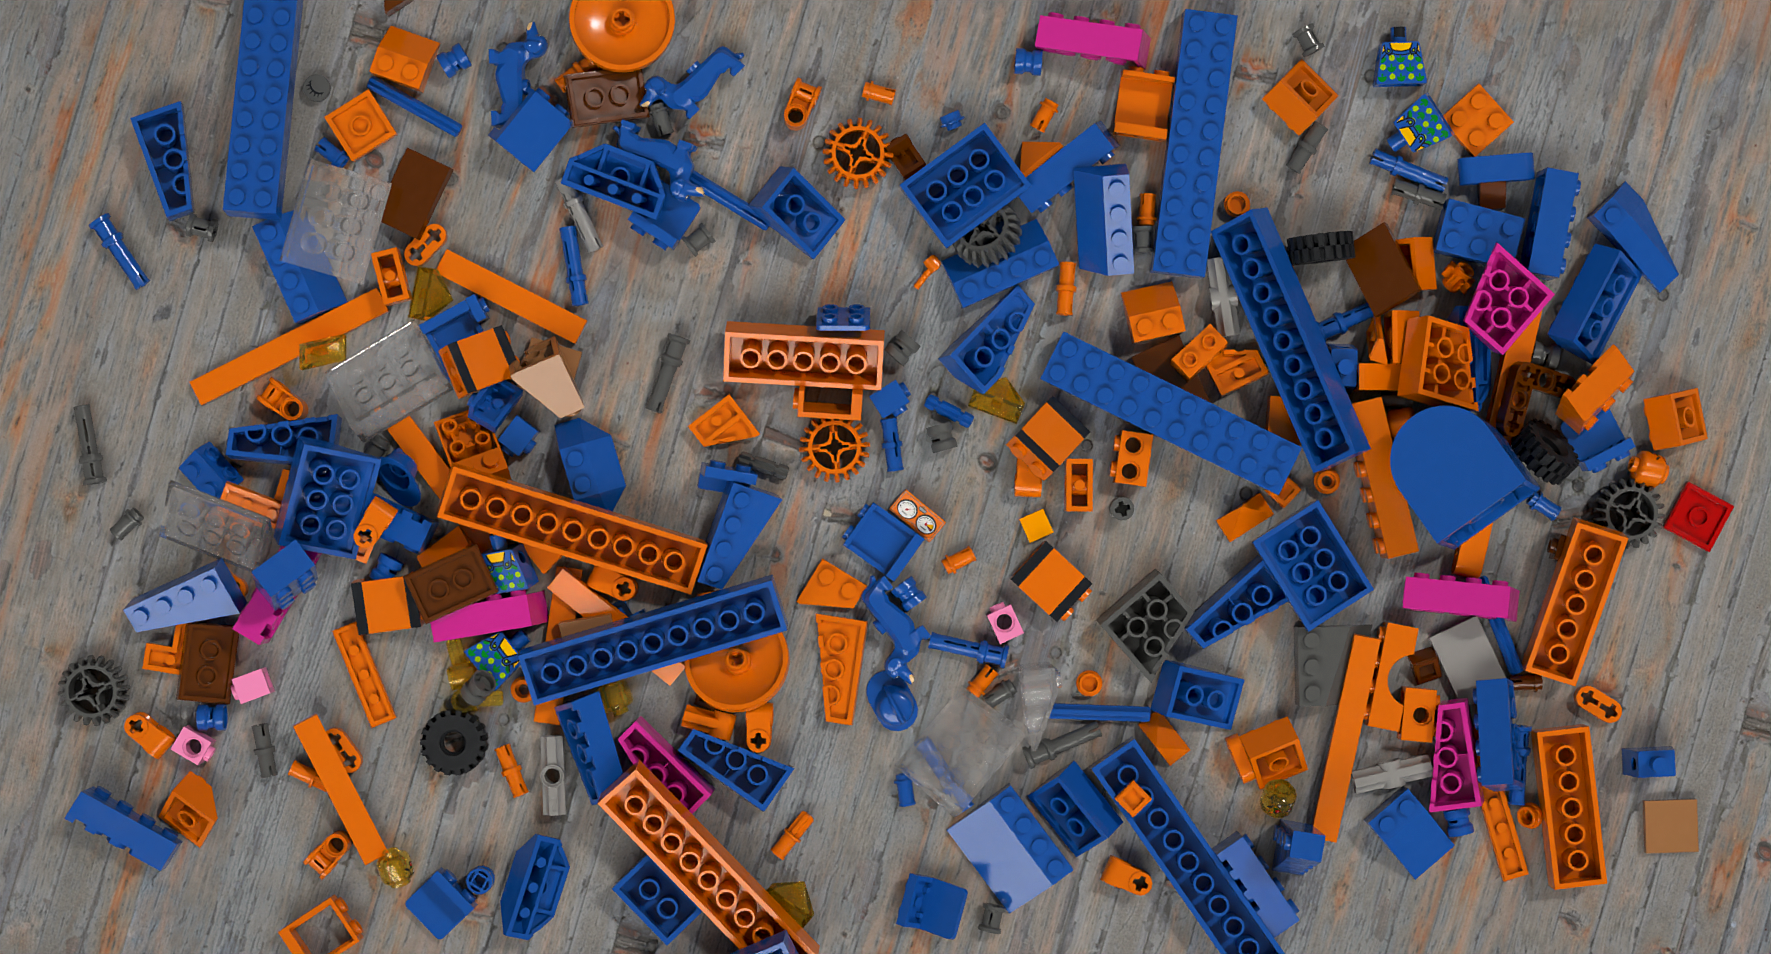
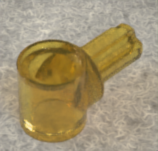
M460 638L446 641L451 665L447 668V676L452 691L461 689L463 684L476 672L474 664L470 660H466Z
M461 689L454 692L451 698L453 708L463 713L479 711V707L502 706L504 703V695L501 690L493 691L483 703L477 706L469 705L464 707L460 705L458 697Z

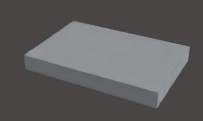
M1475 615L1428 637L1456 698H1468L1469 706L1474 704L1473 688H1476L1477 680L1506 678L1483 627Z

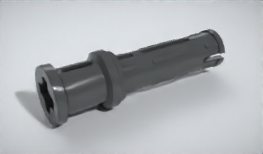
M671 333L667 335L669 340L665 352L660 355L662 364L646 405V409L660 414L662 413L676 369L683 363L681 358L685 347L690 344V340Z
M90 404L75 406L73 409L75 410L82 452L79 463L83 466L85 480L82 481L83 485L107 482V478L103 476L101 465L103 455L98 453ZM84 420L86 421L89 442L86 440ZM91 465H93L94 468V476L92 474Z
M1096 720L1055 739L1044 738L1037 745L1029 748L1026 746L1022 747L1030 769L1035 768L1036 764L1045 760H1055L1058 753L1097 737H1102L1100 729L1089 733L1090 730L1099 727Z

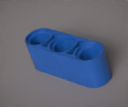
M1532 152L1457 159L1459 186L1477 185L1486 182H1517L1535 179Z

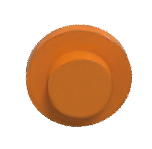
M1232 192L1224 200V209L1229 216L1236 218L1249 211L1250 200L1242 192Z
M1086 670L1078 675L1076 687L1082 695L1094 696L1102 688V679L1097 672Z

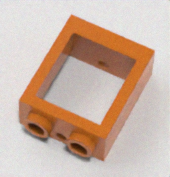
M334 894L281 929L278 933L292 954H312L295 928L330 905L352 938L328 954H341L364 938L361 934L363 929L356 919L352 920L347 913L349 908L346 902L341 897L337 898Z

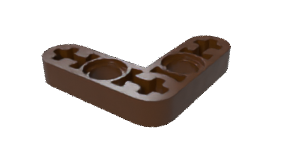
M1517 361L1513 363L1508 373L1498 411L1496 429L1504 436H1517L1523 428L1532 390L1556 398H1562V395L1576 383L1575 379L1570 375L1530 362ZM1521 370L1530 373V378L1520 375ZM1542 373H1545L1547 382L1541 387L1539 378ZM1556 382L1565 385V389L1555 387ZM1515 392H1518L1520 401L1514 406L1512 397ZM1508 421L1512 423L1511 428L1507 426Z

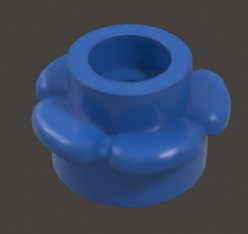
M959 110L940 117L942 123L940 127H946L948 131L962 126L960 120L965 117L961 116Z

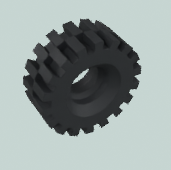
M1353 231L1317 233L1287 239L1288 255L1292 266L1341 261L1356 257Z
M1533 418L1522 428L1517 436L1512 438L1513 442L1511 445L1515 448V454L1520 456L1518 459L1527 465L1526 468L1529 471L1532 470L1538 478L1542 477L1546 483L1550 482L1552 485H1559L1579 466L1580 460L1577 459L1578 454L1573 452L1575 450L1574 447L1567 443L1566 437L1563 438L1557 429H1552V425L1545 424L1543 420L1538 421L1536 418Z
M459 708L444 710L431 718L422 730L421 734L423 735L422 739H420V745H422L423 749L421 751L422 756L426 757V763L429 766L432 765L438 773L441 771L444 775L449 776L451 774L457 776L467 773L479 765L485 757L486 750H488L489 744H487V739L489 737L484 729L486 726L478 720L479 717L476 714L473 715L466 709L459 710ZM458 732L463 736L464 746L459 752H450L446 749L444 739L448 733Z

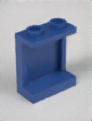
M527 87L525 90L528 93L527 97L502 128L498 130L494 127L488 136L523 165L535 172L572 125L571 121L567 118L570 114L559 104H556L555 107L550 104L548 100L551 97L540 88L535 91Z
M466 300L419 325L423 334L427 336L445 371L446 368L438 350L453 342L484 332L481 324L476 321Z
M873 502L871 506L865 504L857 515L861 519L857 526L850 525L842 536L846 540L843 545L892 581H895L922 544L924 538Z

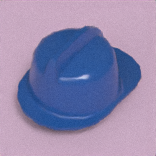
M400 448L394 449L386 457H379L382 461L378 476L392 498L404 506L413 507L418 505L421 500V492L415 481L418 472L415 461Z
M886 671L876 673L867 685L866 694L878 720L885 728L891 731H902L909 728L917 718L918 707L907 683L900 677H890Z

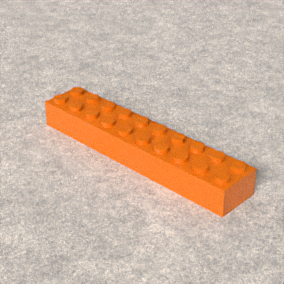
M452 462L436 512L437 517L690 595L692 594L707 548V543L703 539Z
M640 760L601 793L597 804L739 949L787 930L798 954H819L820 945Z

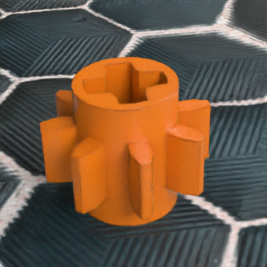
M1451 261L1441 273L1444 276L1442 279L1443 285L1452 293H1457L1460 290L1464 294L1475 282V279L1472 278L1474 270L1468 263L1460 261L1458 264Z

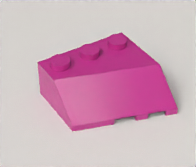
M1496 242L1463 321L1472 333L1494 353L1504 355L1555 294Z

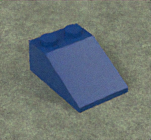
M780 166L748 205L767 225L811 259L816 258L846 220L794 167Z
M1165 660L1162 664L1150 710L1170 718L1231 730L1244 679L1185 663Z
M1404 786L1364 819L1367 825L1415 880L1455 846L1423 805Z

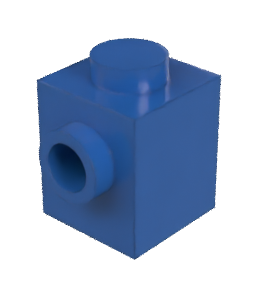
M894 380L881 388V391L878 390L870 395L869 398L884 419L890 414L897 417L908 410L906 404L910 401L907 397L911 393L904 382L898 384Z
M516 415L498 439L502 443L500 448L511 457L515 454L522 456L523 453L528 455L537 444L534 439L540 431L521 416Z

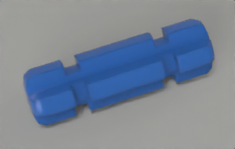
M929 395L924 403L926 408L932 411L936 410L938 414L954 422L958 421L960 425L969 428L974 420L972 414L966 411L962 412V409L944 400L941 402L934 395Z

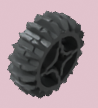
M1006 205L955 242L953 247L957 250L956 252L959 257L964 259L969 265L973 263L978 268L982 264L989 268L991 262L999 265V260L1002 258L1008 260L1007 254L1009 252L1015 253L1014 246L1020 244L1019 237L1022 236L1021 221L1016 217L1015 211Z
M1629 478L1627 484L1624 479H1618V487L1614 482H1610L1608 485L1611 492L1602 489L1600 492L1605 498L1595 499V502L1601 504V507L1593 508L1594 513H1600V517L1593 519L1594 523L1602 522V526L1616 530L1610 520V511L1614 512L1618 517L1617 531L1624 534L1626 529H1630L1634 522L1643 523L1645 525L1637 533L1626 535L1629 539L1625 548L1628 549L1630 543L1634 548H1639L1640 540L1643 544H1648L1647 534L1655 538L1657 533L1653 528L1662 529L1663 527L1661 523L1657 522V519L1665 518V514L1658 513V509L1664 508V504H1656L1655 502L1660 499V494L1651 496L1654 490L1653 487H1646L1644 489L1645 483H1637L1636 485L1635 479ZM1628 491L1633 492L1631 498H1628L1623 505L1613 502L1618 495ZM1640 497H1642L1647 505L1648 517L1640 510ZM1632 508L1633 515L1639 518H1625L1627 515H1624V511L1619 509Z
M89 655L87 662L83 657L78 658V665L70 663L68 666L71 672L63 671L62 673L67 681L58 682V685L65 687V690L59 691L57 695L65 696L66 700L60 702V705H69L70 707L65 713L70 715L75 712L73 720L78 722L83 717V725L86 726L90 724L91 720L94 726H99L101 719L107 724L110 722V716L113 718L119 717L117 709L124 710L126 708L125 704L120 701L129 700L130 698L129 695L123 694V691L130 689V685L122 684V681L128 679V676L118 675L122 667L117 666L112 669L114 660L110 659L105 664V657L102 655L97 660H95L94 655ZM90 669L103 672L108 676L109 680L99 681L95 674L92 675ZM82 674L83 687L81 691L75 694L76 681ZM104 685L103 688L98 689L99 692H97L96 694H88L84 696V694L89 692V689H91L92 687H100ZM113 687L112 700L106 707L104 704L106 703L105 693ZM84 699L90 701L93 707L96 706L98 712L85 709L78 701Z

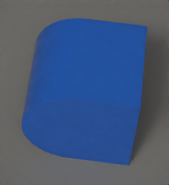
M1436 406L1418 412L1401 427L1392 444L1390 467L1396 486L1436 543L1454 550L1541 489L1525 465L1518 459L1519 457L1515 454L1504 436L1488 422L1459 407Z

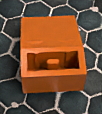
M469 410L434 422L450 468L452 462L511 480L507 463L495 433L468 418Z

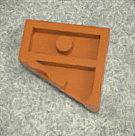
M1224 350L1206 366L1221 398L1269 375L1258 350Z
M730 394L688 426L703 447L758 437L760 435Z
M822 559L796 602L807 605L854 608L867 585Z

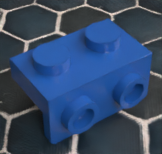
M505 380L483 388L478 393L474 392L467 403V406H469L468 418L495 433L523 396V390Z
M207 442L195 449L179 467L180 471L213 507L218 504L227 481L239 485L244 480L211 442Z
M710 460V463H701L697 484L700 489L724 492L727 481L756 485L758 475L751 470V466L736 464V467L725 466L726 462Z

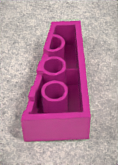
M1049 12L1048 16L1040 15L1035 47L1044 52L1072 57L1076 53H1080V57L1095 61L1101 60L1102 56L1106 57V61L1123 66L1127 61L1135 62L1137 67L1146 70L1151 38L1137 24L1125 23V27L1115 26V22L1100 19L1099 23L1089 22V18L1074 16V19L1071 20L1064 19L1063 14Z
M280 546L278 552L286 546ZM304 550L316 565L322 553ZM256 587L251 595L252 599L242 610L232 629L256 644L262 645L270 642L291 605L284 610L279 608L275 611Z
M1414 573V577L1406 576L1402 606L1404 609L1441 614L1447 612L1459 616L1475 615V617L1485 619L1504 618L1507 621L1517 622L1520 591L1508 586L1507 581L1492 580V585L1482 584V579L1466 578V582L1455 581V576L1440 575V580L1429 579L1430 574Z
M526 589L510 592L511 597L502 598L501 593L486 597V601L475 602L430 622L433 641L435 643L546 623L549 621L545 592L539 591L526 594Z
M1468 698L1441 701L1438 705L1429 812L1482 806L1484 794L1482 783L1477 778L1479 763Z
M642 716L618 738L633 765L640 760L692 814L714 792L715 788Z

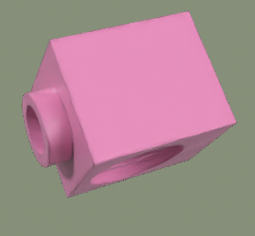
M1000 602L989 608L991 612L986 614L1000 644L1024 634L1011 604L1005 606L1004 602ZM1002 614H1007L1011 618V625L1006 629H1001L997 626V618Z
M266 667L232 679L231 691L235 700H239L240 704L275 692Z
M187 725L181 730L171 750L199 765L211 759L216 750L213 747L216 740L198 731L193 726ZM193 739L201 743V751L199 753L193 752L190 748V743Z

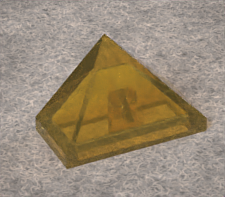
M418 266L412 295L413 300H411L408 318L427 321L451 303L453 298L437 269Z
M344 334L299 344V369L302 371L346 360V335Z
M1005 377L998 379L985 394L974 390L968 406L1017 424L1025 402Z
M805 881L772 883L766 890L802 928L814 916Z

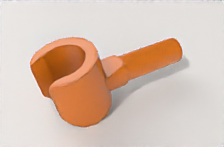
M931 255L923 262L927 270L923 272L914 284L916 289L919 290L926 279L940 268L941 263L936 255Z

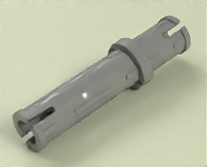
M562 178L555 181L565 202L563 206L571 214L588 254L604 247L583 204V197L579 196L576 189L561 184Z

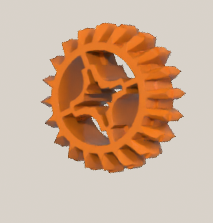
M858 118V126H853L852 119H848V128L845 129L843 124L839 123L838 128L841 131L839 134L835 130L830 131L831 136L835 138L834 141L825 139V144L831 146V149H823V154L831 155V158H826L824 164H833L827 171L829 174H833L835 171L838 172L834 178L836 182L840 181L842 177L846 178L843 184L844 187H848L851 180L854 181V189H858V181H863L864 188H869L868 179L871 178L874 184H878V179L875 175L878 173L883 178L886 176L885 171L881 169L882 166L891 168V163L885 161V158H893V153L885 152V147L890 145L891 142L883 143L889 135L888 133H884L881 136L878 135L882 129L880 125L876 126L873 131L871 129L872 120H868L866 127L862 126V118ZM862 133L855 144L850 145L840 142L849 134ZM869 136L878 144L880 158L874 156V154L866 149ZM863 142L862 153H866V157H859L853 166L854 154H851L850 151H856ZM836 150L842 151V153L850 158L847 171L839 165L836 159ZM861 163L876 165L868 173L855 175V171Z
M820 418L822 423L818 425L812 419L811 424L815 427L812 431L807 427L804 428V431L810 434L809 439L805 437L800 438V441L807 443V447L799 448L800 452H808V456L801 459L802 462H807L808 460L812 462L807 467V470L811 471L816 467L818 469L815 473L816 478H819L822 472L826 473L824 477L826 482L829 481L830 474L835 475L834 480L836 483L840 481L839 474L842 473L845 480H849L850 477L847 473L849 470H852L857 475L859 472L854 466L856 464H859L861 467L865 466V463L859 460L860 456L869 457V453L862 452V447H870V443L861 442V438L867 437L868 434L863 432L859 435L857 432L863 425L859 423L854 428L851 425L854 420L844 422L842 419H831L826 421V418ZM837 425L847 428L854 435L856 442L841 441L838 437ZM829 426L830 436L828 441L824 444L813 445L817 433ZM833 433H835V440H838V443L841 442L842 445H849V447L838 450L836 455L837 461L834 460V455L831 454V451L828 452L827 449H821V447H827V445L832 444ZM857 449L852 462L840 469V455L844 451ZM814 453H828L831 456L832 469L822 466L816 460Z

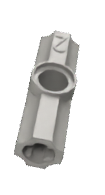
M1221 257L1207 259V276L1210 286L1208 287L1210 308L1214 312L1216 330L1223 337L1240 335L1236 309L1238 307V296Z
M564 735L540 736L542 767L540 778L542 781L543 815H565L566 769ZM554 768L559 771V781L552 782L547 778L548 769Z
M1421 754L1401 760L1400 758L1378 762L1375 766L1353 770L1351 781L1355 793L1358 794L1379 788L1392 789L1406 785V782L1433 776V769L1428 754Z

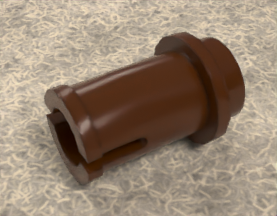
M1534 673L1528 675H1509V680L1513 681L1514 691L1534 690V692L1543 689V680L1540 675Z

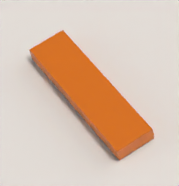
M357 621L333 630V635L371 728L397 718L364 635H358Z

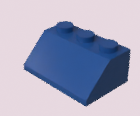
M1075 760L1057 771L1028 795L1029 799L1076 857L1108 839L1123 823L1122 819Z

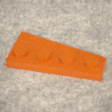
M816 613L819 635L818 645L821 656L820 666L823 677L826 722L853 725L868 621Z

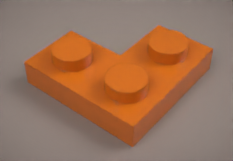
M186 623L176 625L173 646L146 643L142 669L179 675Z

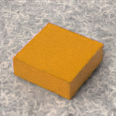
M1044 509L1019 519L1029 543L1054 533Z

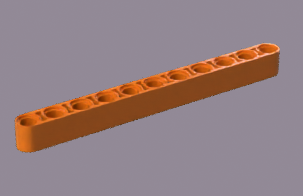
M1542 310L1505 354L1500 356L1485 420L1495 428L1510 367L1517 361L1531 362ZM1521 370L1520 375L1527 377L1528 373ZM1515 392L1512 397L1514 406L1520 401L1518 392ZM1508 421L1507 426L1511 428L1512 423ZM1504 436V438L1507 440V442H1508L1509 445L1511 446L1512 438H1513V437H1512V436ZM1493 523L1456 548L1451 569L1452 574L1468 578H1480Z

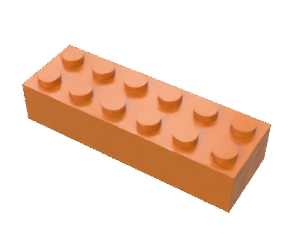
M727 321L723 382L881 391L885 330L819 331L816 329V326Z
M1382 397L1352 403L1371 447L1370 450L1356 456L1357 462H1353L1356 477H1361L1363 487L1360 488L1362 502H1367L1369 513H1366V520L1369 528L1374 529L1376 537L1372 539L1374 551L1376 554H1380V558L1386 559L1419 552L1407 500L1396 486L1391 473L1390 454L1393 441Z
M1573 517L1564 541L1560 559L1557 561L1521 663L1525 671L1576 687L1629 539L1623 532Z
M1578 724L1532 730L1531 739L1539 808L1543 814L1541 826L1548 886L1558 890L1607 884L1590 728L1587 725Z

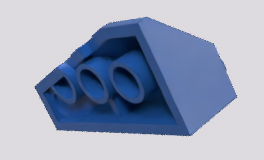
M1624 181L1587 219L1616 249L1621 250L1642 276L1660 293L1679 273L1644 200Z
M1016 285L955 340L938 358L939 361L956 379L979 393L985 394L1002 376L1009 355L1012 354L1015 348L1014 344L1020 332L1023 331L1035 303L1019 285Z

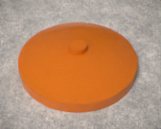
M572 0L569 24L574 43L587 60L608 71L633 72L651 65L666 51L674 33L675 13L671 0Z
M780 632L686 660L684 665L691 687L704 702L726 712H745L764 705L777 694L788 674L790 654L787 641L783 633Z

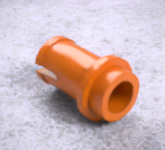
M872 80L871 83L865 82L861 97L866 98V101L872 99L892 106L896 89L873 84L874 81Z
M1047 98L1043 102L1040 101L1039 104L1041 106L1032 123H1030V126L1042 133L1045 132L1054 113H1058L1057 108L1059 105Z
M1140 193L1139 217H1136V220L1139 221V226H1154L1155 221H1157L1155 217L1156 194Z
M967 546L951 556L945 555V559L941 561L948 574L952 572L956 574V570L977 560L970 546Z
M987 664L984 665L972 682L968 681L969 686L966 689L977 698L985 695L984 691L996 676L999 675L993 669L988 677H985L991 670V667Z

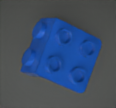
M661 180L666 192V198L658 220L634 211L628 220L632 223L630 228L638 234L644 236L645 233H648L654 237L652 242L665 251L668 247L674 250L699 213L700 205L690 198L687 201L676 200L670 194V185Z
M827 304L823 307H818L816 329L819 331H867L870 329V307L860 304L850 305L849 307Z
M1610 409L1607 412L1601 410L1596 416L1599 419L1589 431L1584 429L1580 434L1565 422L1560 424V430L1568 440L1567 443L1572 445L1575 449L1573 452L1578 454L1577 459L1580 460L1579 466L1582 471L1592 470L1593 473L1599 472L1607 467L1606 462L1613 458L1619 461L1629 456V450L1636 447L1631 437H1624Z
M442 867L406 901V907L437 939H443L478 905L475 902L476 897L467 888L463 889L457 883L458 879L450 870H444Z
M910 873L905 885L902 904L898 910L896 924L903 927L922 929L953 940L958 932L968 892L965 888L931 876Z

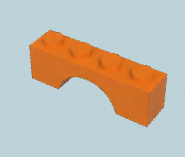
M1385 621L1383 627L1379 626L1376 638H1380L1381 641L1369 691V700L1364 714L1365 725L1399 732L1404 706L1391 695L1388 687V675L1392 666L1399 659L1414 654L1419 628Z

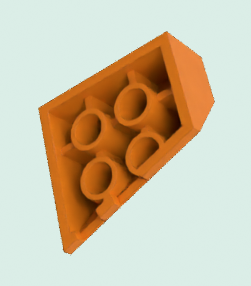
M1429 315L1408 318L1397 396L1434 407L1455 406L1467 411H1479L1478 402H1474L1473 388H1476L1475 378H1471L1470 362L1473 360L1469 328Z
M1614 344L1590 367L1587 375L1583 374L1571 390L1568 389L1562 395L1555 414L1578 434L1584 429L1589 431L1599 420L1596 418L1601 410L1607 412L1616 402L1613 397L1619 391L1624 393L1634 382L1631 380L1634 374L1633 368Z

